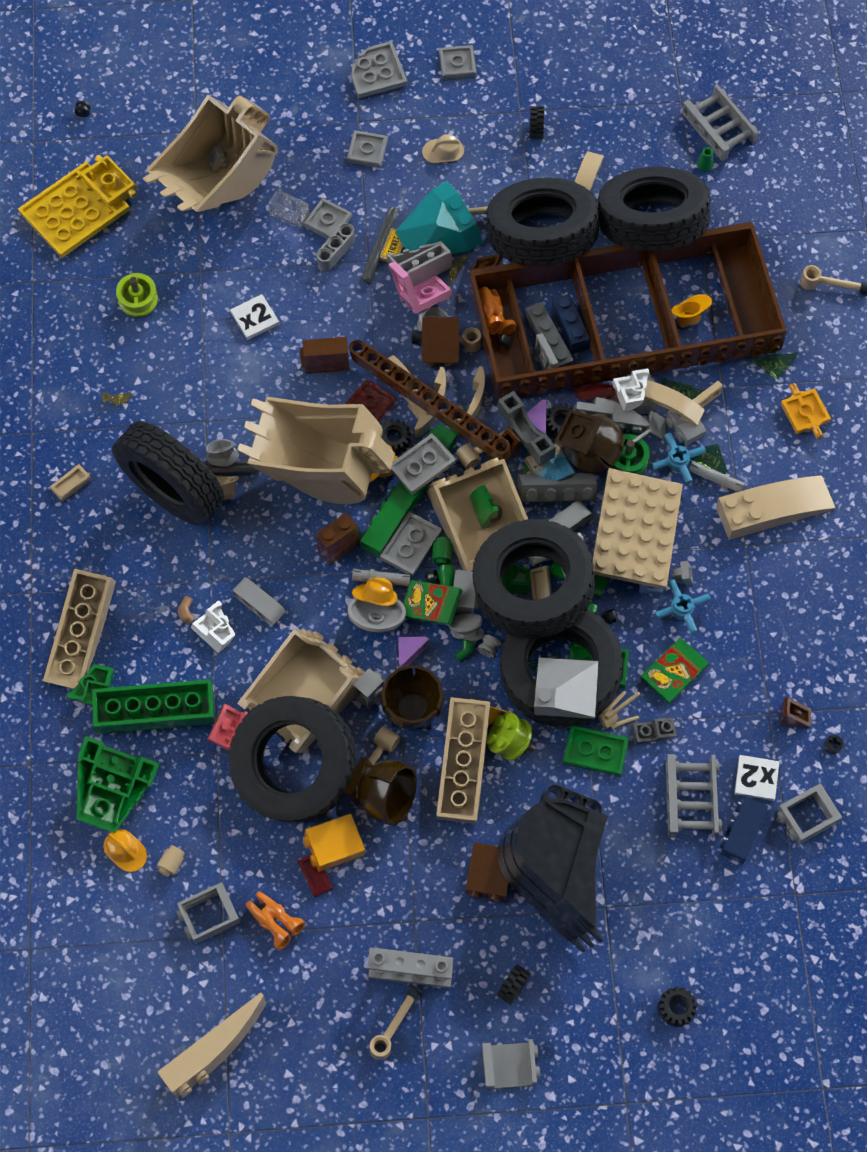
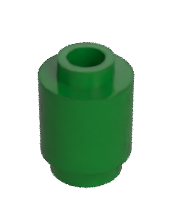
M438 537L433 543L432 562L437 566L451 563L452 543H450L451 540L449 538Z

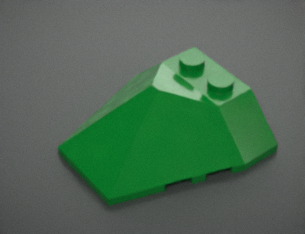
M85 736L78 753L76 820L115 833L134 805L141 799L146 789L153 783L159 763L144 757L131 756L104 746V742Z

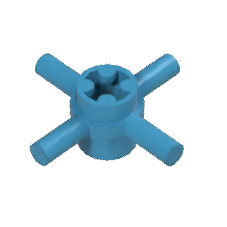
M671 433L665 434V439L671 450L666 459L651 463L652 469L657 470L668 466L674 472H681L686 484L692 483L693 479L687 469L690 458L706 453L705 447L702 446L688 451L685 447L676 445Z
M674 579L670 580L668 585L674 596L671 607L656 611L654 615L656 619H660L672 614L677 620H685L690 633L693 634L698 631L691 617L694 606L711 601L710 595L705 594L692 599L687 594H681Z

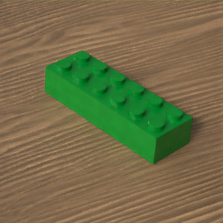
M211 679L92 689L93 727L96 734L212 725L215 723L214 691Z

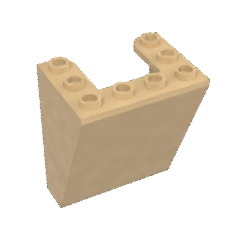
M498 457L481 464V468L478 470H474L473 467L463 471V476L457 477V474L446 479L443 478L429 485V489L425 490L447 538L451 540L450 543H452L453 551L463 571L473 570L476 554L490 535L510 523L528 519L504 459L498 460ZM482 485L486 486L491 495L493 505H498L503 510L501 519L497 521L490 519L489 528L481 529L469 498L470 494Z
M303 628L302 630L293 629L237 704L244 710L248 707L252 711L254 707L263 704L264 701L282 696H297L320 701L332 708L335 713L340 714L354 699L353 684L365 671L360 667H354L352 665L353 661L347 656L338 654V649L331 643L327 645L323 641L324 637L318 632L306 631ZM289 725L277 731L285 738L284 741L286 743H290L288 747L295 753H303L316 739L309 730L299 725Z

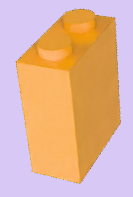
M351 814L305 829L303 842L306 849H310L312 866L317 867L318 872L363 857L365 854L364 845Z

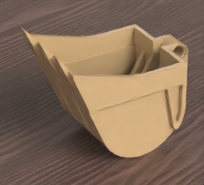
M207 95L186 127L146 169L149 175L145 176L143 180L146 183L159 181L167 187L160 192L163 197L176 195L184 202L177 206L180 211L194 209L196 212L217 208L222 203L244 198L264 180L273 164L275 155L278 153L276 144L261 133L268 123L270 115L257 104L242 96H237L228 107L221 101ZM215 145L222 147V151L227 153L225 160L229 161L225 168L219 167L217 171L210 170L207 158Z
M266 397L265 402L252 399L251 406L262 413L258 425L246 421L244 425L245 429L255 435L252 447L239 444L237 450L249 458L248 465L274 480L285 481L300 491L322 501L336 504H355L365 500L372 473H389L391 471L395 453L381 438L383 429L380 423L363 404L327 405Z

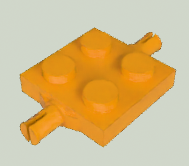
M796 383L790 384L788 387L793 395L782 400L780 404L796 434L812 430L816 439L822 438L824 435L819 427L829 423L831 417L815 388L800 392Z

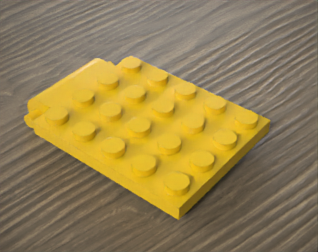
M97 155L95 157L97 162L92 166L87 161L18 208L19 213L61 258L131 210L125 200L129 197L135 198L137 196L135 192L137 185L108 155L103 158L101 155Z

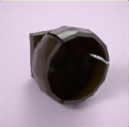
M573 409L569 410L554 441L556 445L564 448L566 458L573 466L583 473L601 474L611 468L599 457L611 466H614L622 454L625 442L621 428L609 417L602 414H585Z
M413 665L397 668L386 678L380 694L383 712L392 721V727L408 730L431 729L432 722L440 715L445 700L440 680L429 669L415 665V675L413 674Z
M360 757L344 793L358 809L364 810L368 817L385 825L396 826L405 819L412 807L416 794L417 776L414 768L403 762L386 759L372 765L368 759Z

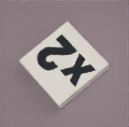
M262 294L230 309L232 316L247 340L280 325Z
M740 755L734 795L774 801L779 761Z

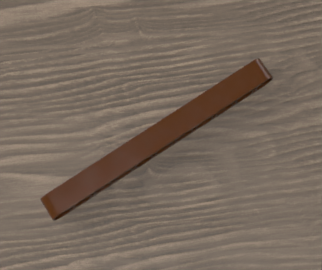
M354 340L350 343L351 358L356 364L492 458L498 457V460L504 459L505 461L510 458V444L505 438L365 342Z

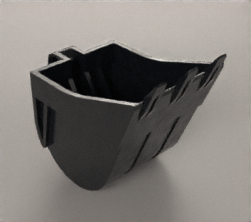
M551 785L542 793L539 803L531 807L505 830L498 845V864L507 882L538 910L539 914L552 927L583 953L586 950L578 937L591 948L594 944L587 935V932L599 943L603 941L595 928V868L597 852L608 815L601 813L602 807L598 801L559 785ZM549 792L553 793L556 798H551Z

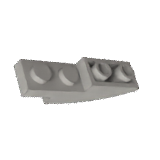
M596 397L592 404L577 402L573 407V410L585 414H602L618 424L621 430L629 429L634 433H642L649 427V422L633 410L623 412L621 404L611 400Z

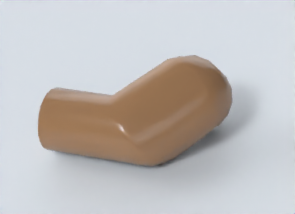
M184 596L178 608V615L182 622L191 624L194 621V615L190 614L189 608L193 599Z

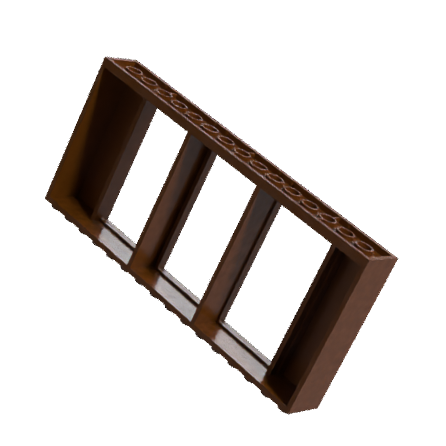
M753 222L707 229L695 241L670 250L639 251L620 245L590 249L576 259L557 265L528 266L509 263L470 270L469 291L478 328L481 333V341L496 401L513 391L518 397L523 398L532 394H544L554 390L562 391L571 387L579 388L583 385H596L605 381H613L615 378L627 377L632 371L648 369L650 375L656 372H668L669 370L679 368L686 369L690 366H704L712 362L721 363L729 359L759 356L769 352L776 353L782 350L787 333ZM712 254L736 337L682 346L658 264ZM642 266L666 349L605 359L583 277ZM572 279L584 325L590 338L589 343L594 362L535 372L514 288ZM482 287H487L489 290L496 289L503 306L504 319H512L516 323L517 329L512 334L507 335L513 338L508 348H503L504 343H501L499 347L497 345V334L490 335L488 332L479 295V289Z

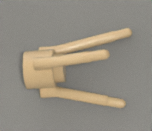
M623 691L600 713L601 715L598 718L601 724L606 729L611 727L614 730L618 726L639 719V716H634L619 722L616 721L619 719L617 712L640 695L639 692L613 710L612 708L626 694V691Z

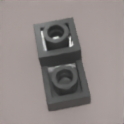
M673 717L654 719L652 722L633 723L631 725L635 744L657 742L677 736Z

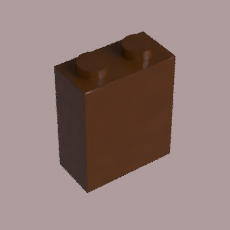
M422 317V362H426V366H436L437 363H444V366H455V363H459V317Z
M347 337L303 340V347H300L301 366L305 367L306 374L350 371Z
M347 512L316 533L318 553L329 566L360 545L358 526Z
M474 842L465 889L466 894L470 898L481 899V897L489 898V901L495 903L506 901L509 883L504 878L498 864V846Z

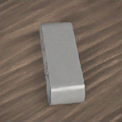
M349 223L340 225L318 250L316 256L317 265L320 270H330L354 244L355 231L353 225Z
M576 501L549 521L560 523L574 532L592 517V513L581 501Z
M246 577L232 590V594L270 626H273L286 613L285 609L277 601Z

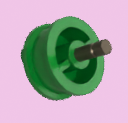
M623 434L625 442L620 458L614 466L608 463L607 465L611 469L642 475L648 465L649 447L642 438L634 443L633 439L638 436Z

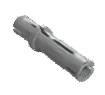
M692 461L689 472L720 484L722 488L727 487L736 492H740L744 488L745 482L730 477V474L726 473L725 475L695 461Z
M353 569L352 581L367 582L371 578L381 577L389 580L392 585L409 587L410 574L374 571V569Z

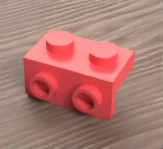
M223 704L207 740L226 750H230L232 736H234L238 724L242 722V719L248 712H240L227 704Z

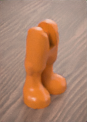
M480 288L479 295L489 334L493 335L496 333L497 336L499 334L505 336L512 334L517 329L516 323L512 319H504L503 306L496 289Z
M258 891L255 896L265 907L260 910L250 900L245 905L259 922L260 926L272 933L274 936L273 945L280 951L288 945L291 935L281 928L274 919H278L293 936H296L303 930L306 922L301 918L289 916L285 913L281 904H277L270 897Z

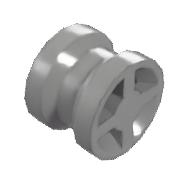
M484 635L483 643L478 646L477 650L486 657L494 658L496 649L500 648L501 642L491 635Z

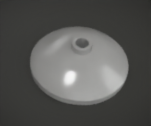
M354 598L348 605V617L351 622L369 632L391 631L400 626L406 616L405 606L399 599L393 605L380 606Z

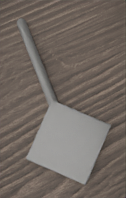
M650 410L648 430L633 439L634 443L649 433L664 441L666 432L665 418Z

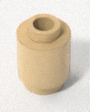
M171 845L169 849L165 850L157 864L158 872L166 877H169V875L174 876L184 860L183 856L185 853Z

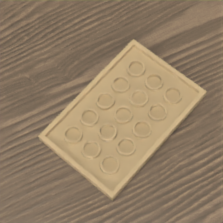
M608 469L592 557L595 575L666 589L683 484L616 469Z

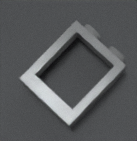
M821 783L781 804L777 809L779 821L786 825L790 839L796 841L797 845L838 824L842 819L841 814ZM813 796L827 820L802 833L788 809Z
M222 882L177 903L179 910L176 913L181 922L185 920L187 928L184 929L189 940H194L195 944L240 924V920ZM219 895L229 920L200 934H196L186 910Z

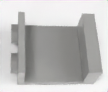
M533 1039L528 1040V1043L492 1046L491 1043H482L486 1090L535 1086L537 1084V1079H540L539 1066L535 1067V1058H538V1047L533 1045Z

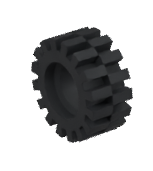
M530 106L529 138L543 139L544 106Z
M559 403L558 407L555 404L552 409L549 408L546 414V430H549L548 433L550 435L553 434L554 438L557 437L561 426L556 424L555 419L560 416L566 417L569 410L573 409V406L568 408V404L565 403V406H562V403Z
M390 419L389 423L386 420L384 425L381 423L383 429L381 438L392 447L394 453L398 452L399 455L401 450L405 452L406 447L409 448L411 442L409 426H405L404 421L400 423V419H396V422ZM391 432H398L401 435V439L391 442L387 439V435Z
M516 964L500 987L497 996L509 1005H512L526 985L531 973Z
M676 986L673 989L669 988L663 993L658 1003V1012L662 1016L661 1019L665 1020L668 1025L672 1024L673 1027H682L690 1023L697 1011L695 996H692V992L686 991L684 987L679 988V986ZM674 999L682 1000L685 1004V1012L680 1015L674 1014L670 1010V1002Z

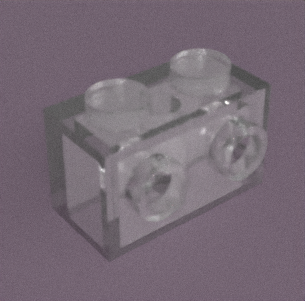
M278 189L268 202L270 215L300 229L309 216L308 203Z

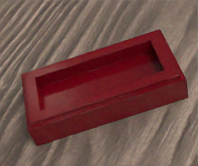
M310 855L297 860L314 898L333 889L325 871L318 872L317 867L312 866Z

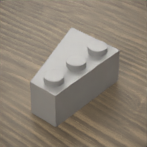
M442 241L419 246L420 249L409 251V249H405L403 253L395 255L388 253L386 254L387 262L390 264L395 261L409 274L414 287L453 267L451 251Z

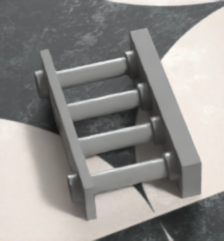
M718 84L714 85L712 96L697 105L693 104L689 99L683 102L681 113L721 161L728 159L730 147L748 138L752 144L756 143L758 136L757 128L748 121L727 96L726 91L721 89ZM716 101L722 107L707 117L699 112ZM725 114L731 117L732 121L718 129H713L709 124ZM735 126L742 130L743 133L727 142L723 141L719 136Z
M667 754L665 764L668 837H676L681 829H712V838H716L719 831H722V820L718 819L716 773H719V761H716V755H711L709 763H679V761H676L675 754ZM679 771H709L710 782H680V780H676V773H679ZM680 790H710L711 802L681 801L677 799V792H680ZM711 810L712 821H681V819H678V811Z
M370 947L367 969H369L368 978L451 988L453 957Z

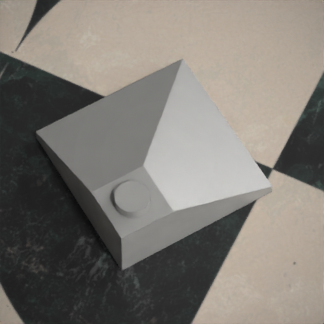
M539 658L534 703L535 715L595 719L598 661Z

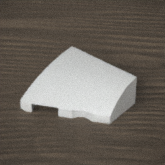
M648 369L632 371L631 376L613 379L612 384L623 412L635 409L643 403L649 374Z
M217 601L208 608L206 613L191 626V629L217 653L221 652L235 636L233 629L229 626L227 615L224 616L222 612V603L220 601Z

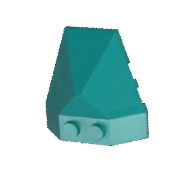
M448 181L433 188L395 231L403 247L409 249V251L420 249L419 246L442 241L451 251L452 255L468 252L483 243L474 218L459 193Z

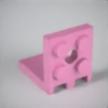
M395 261L388 264L400 300H405L406 306L409 309L412 308L414 314L427 310L433 305L453 296L452 290L437 275L413 287L410 276Z

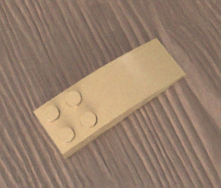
M821 475L775 482L719 497L716 509L727 537L731 540L835 510V505Z
M74 569L44 675V682L74 689L78 685V681L88 674L116 581L113 578Z
M450 698L436 815L437 820L477 824L490 711L489 701Z
M259 993L158 1071L160 1077L177 1099L180 1096L181 1098L186 1097L191 1093V1088L197 1083L199 1085L204 1083L209 1078V1074L240 1044L267 1004L262 993Z

